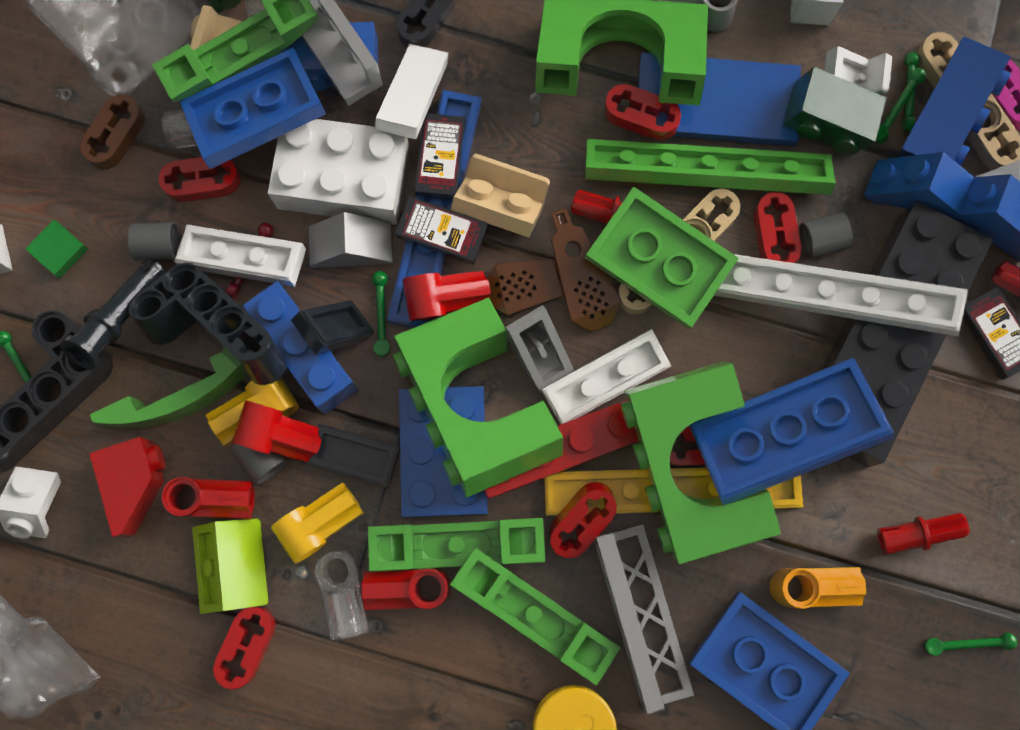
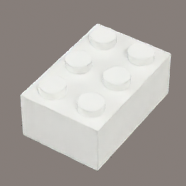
M315 119L278 137L268 195L277 209L332 217L342 212L391 222V225H398L410 153L408 138L375 130L374 126Z

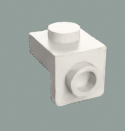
M837 46L827 51L825 71L883 95L889 90L892 56L883 53L868 60Z
M15 467L0 496V522L5 532L22 539L29 538L30 536L38 538L47 537L50 529L45 516L61 484L57 472Z

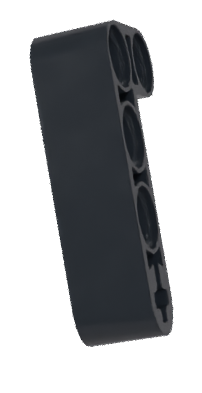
M181 263L172 267L137 294L129 305L128 312L154 344H167L194 324L257 385L274 383L281 378L286 370V360L268 331L192 263Z
M50 310L41 313L32 325L34 340L52 359L0 406V473L7 472L13 468L112 373L113 361L105 349L98 355V363L93 368L83 372L79 365L72 362L63 353L60 347L61 341L66 336H73L82 325L59 311ZM65 325L63 337L54 342V331L59 326ZM60 383L61 393L57 399L51 402L49 398L50 390L54 385ZM27 413L29 417L28 425L19 432L18 420L23 414Z

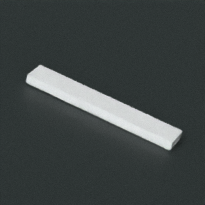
M734 254L739 259L714 294V296L959 336L968 290Z

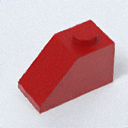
M142 437L89 453L112 537L129 538L135 536L164 483L161 470L166 468V462L159 445H154L153 441Z

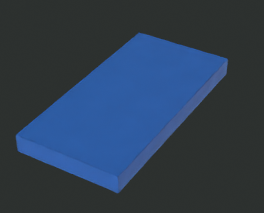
M641 53L638 88L659 95V63L652 53ZM706 58V77L700 106L677 104L681 111V121L678 130L672 137L794 147L798 142V134L795 130L783 126L794 82L801 78V65ZM660 112L659 116L656 117L655 124L663 126L667 121L668 115Z
M854 357L744 402L745 407L704 418L689 425L723 506L894 438V431Z

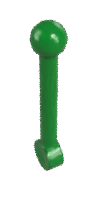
M916 52L908 53L904 59V63L908 67L907 85L910 82L911 71L920 64L921 58ZM915 89L905 103L902 131L911 132L915 125V116H913Z
M916 68L911 71L910 82L882 125L879 126L876 143H884L888 140V129L917 84L925 81L926 72L922 68Z
M377 271L372 276V283L376 286L378 341L375 342L373 348L378 356L385 357L391 351L390 344L386 341L384 286L388 282V277L386 273Z
M0 331V347L4 348L26 383L32 376L13 348L11 335L6 331Z
M1003 633L1000 638L943 642L937 638H928L924 642V650L929 655L934 656L940 655L943 650L1000 646L1005 650H1013L1017 646L1018 641L1011 633Z

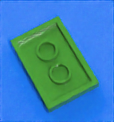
M635 187L629 192L585 256V259L687 329L693 327L739 259Z

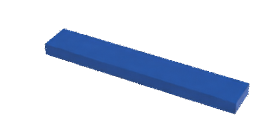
M442 89L437 114L460 116L466 119L459 189L465 178L482 106V98ZM416 197L451 210L453 203L452 199ZM406 241L388 313V323L415 328L431 321V319L409 321L402 279L428 273H440V276H442L446 255Z

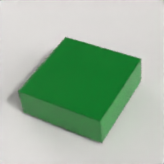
M55 219L25 248L59 279L88 250L82 242Z

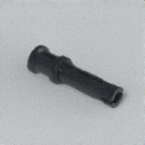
M144 260L135 273L128 278L101 309L90 311L84 317L82 327L73 336H66L61 341L60 347L63 353L72 362L86 369L93 368L98 363L100 352L109 343H115L121 337V326L130 317L128 311L132 299L166 273L159 263L154 262L149 269L148 267L152 264V260Z

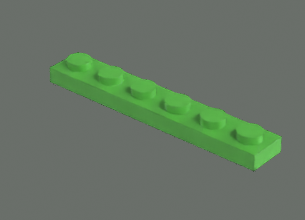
M587 139L585 179L824 195H831L835 186L831 154Z

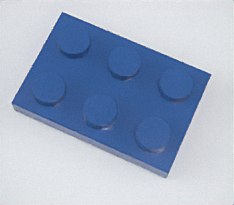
M294 48L286 50L180 101L199 151L209 169L326 114Z
M483 386L447 388L444 400L455 413L468 420L485 422ZM399 389L401 517L488 515V503L484 491L466 498L460 484L452 487L442 464V461L447 460V456L442 447L434 449L427 434L425 424L430 423L426 412L418 413L413 405L408 389Z
M737 592L688 661L689 665L776 730H812L850 674L741 592Z

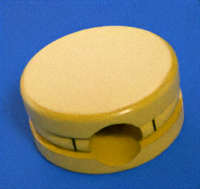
M565 685L549 692L537 706L533 718V730H617L614 715L605 700L592 689L581 685Z

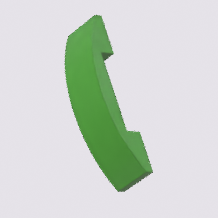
M262 0L261 2L265 9L195 50L189 44H186L152 64L170 99L173 102L181 101L282 52L319 19L310 1Z
M220 352L209 358L216 372L215 374L146 407L142 401L128 396L90 414L93 423L116 429H140L167 424L192 415L211 405L234 388L246 375L225 354Z
M543 518L368 527L369 571L462 567L474 547L499 564L545 562Z
M474 547L450 583L451 586L501 618L596 686L621 649V647L476 547Z

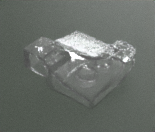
M27 0L26 6L83 62L89 75L106 92L114 96L121 94L128 96L134 93L155 72L152 64L192 39V22L196 16H200L201 12L191 0ZM116 71L122 72L127 80L122 83L116 82L111 74Z
M0 594V709L12 718H18L19 716L31 718L41 715L57 700L88 691L101 678L42 617L23 618Z

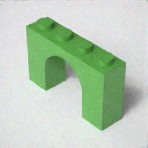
M544 0L536 59L535 93L576 96L579 66L585 53L601 43L627 41L646 48L656 57L660 66L659 102L700 106L706 77L708 5L652 0Z
M489 298L395 335L398 352L392 354V358L401 378L409 376L413 387L408 389L413 405L418 413L426 412L430 423L425 424L429 439L434 449L443 448L447 456V460L442 461L445 473L452 487L460 484L466 498L563 456V436L544 401L499 420L478 422L461 417L444 400L449 384L459 373L508 352L507 331Z
M722 361L624 390L627 401L620 403L627 428L635 427L639 443L633 445V451L640 471L647 469L651 485L645 487V492L652 512H660L664 527L657 528V533L664 554L671 552L677 563L682 564L781 534L768 490L764 489L723 506L720 497L705 499L685 494L678 489L671 475L670 454L672 446L686 427L698 420L745 407L733 363Z

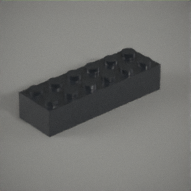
M916 200L899 215L870 275L969 290L993 239ZM847 318L822 370L854 357L894 431L893 439L847 457L866 467L885 463L947 334Z

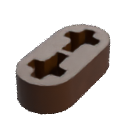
M124 94L109 98L83 135L80 142V151L83 157L95 168L103 170L115 167L142 129L145 115L133 98ZM119 111L123 113L129 111L131 117L128 120L124 118L119 120L116 114ZM97 144L101 146L106 144L109 147V151L106 154L103 152L97 153L94 148Z

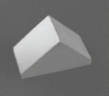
M342 212L309 226L310 267L393 264L391 222Z
M543 305L506 326L507 342L538 392H541V388L574 371L550 316Z

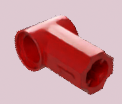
M483 271L440 276V273H428L402 279L409 321L442 317L447 315L448 312L457 311L489 298L491 295L489 280L486 279Z
M245 400L231 443L267 454L272 451L281 454V456L308 462L313 455L318 453L322 439L319 436V427L282 416V411Z
M177 477L166 484L161 495L162 504L169 513L187 518L252 519L255 507L253 481ZM191 486L195 491V501L191 507L182 509L178 503V495L183 488Z
M435 568L364 571L362 581L364 610L436 608L444 604L450 597L452 590L451 580L445 572ZM428 575L438 579L441 585V593L434 601L423 598L419 589L421 581Z

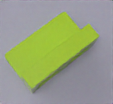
M255 518L217 521L192 527L200 614L267 605L268 591L260 520Z

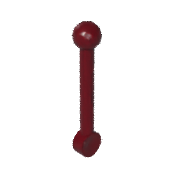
M261 223L257 230L258 236L270 238L274 232L273 226L270 223ZM235 277L234 281L227 287L225 293L233 300L239 295L241 284L245 278Z

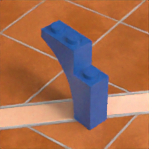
M945 152L877 161L864 196L871 202L907 209L917 200L992 238L993 244L1001 248L1017 262H1020V182L1013 175L1005 174L974 178Z

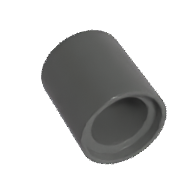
M843 212L804 221L799 225L801 246L808 258L849 249L853 245L852 227L848 217Z
M175 222L130 224L128 229V248L134 261L175 259L180 245V234Z
M234 444L230 449V453L256 485H260L272 478L287 464L284 456L272 451L267 454Z

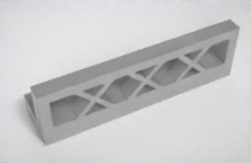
M309 0L319 19L301 37L347 106H350L383 85L378 64L334 0Z
M644 525L596 537L594 544L642 709L647 714L665 709L664 704L694 696ZM637 536L641 555L634 568L621 561L616 541ZM643 562L645 563L648 576L639 572ZM624 570L630 572L628 579L626 578ZM636 576L651 584L654 595L646 611L634 605L630 592V586ZM656 604L661 619L651 614ZM637 612L643 615L640 622ZM648 618L664 627L666 639L658 653L647 648L642 633ZM668 648H670L674 663L664 657ZM649 654L655 657L653 664L651 663ZM661 661L676 669L681 688L660 694L655 673Z

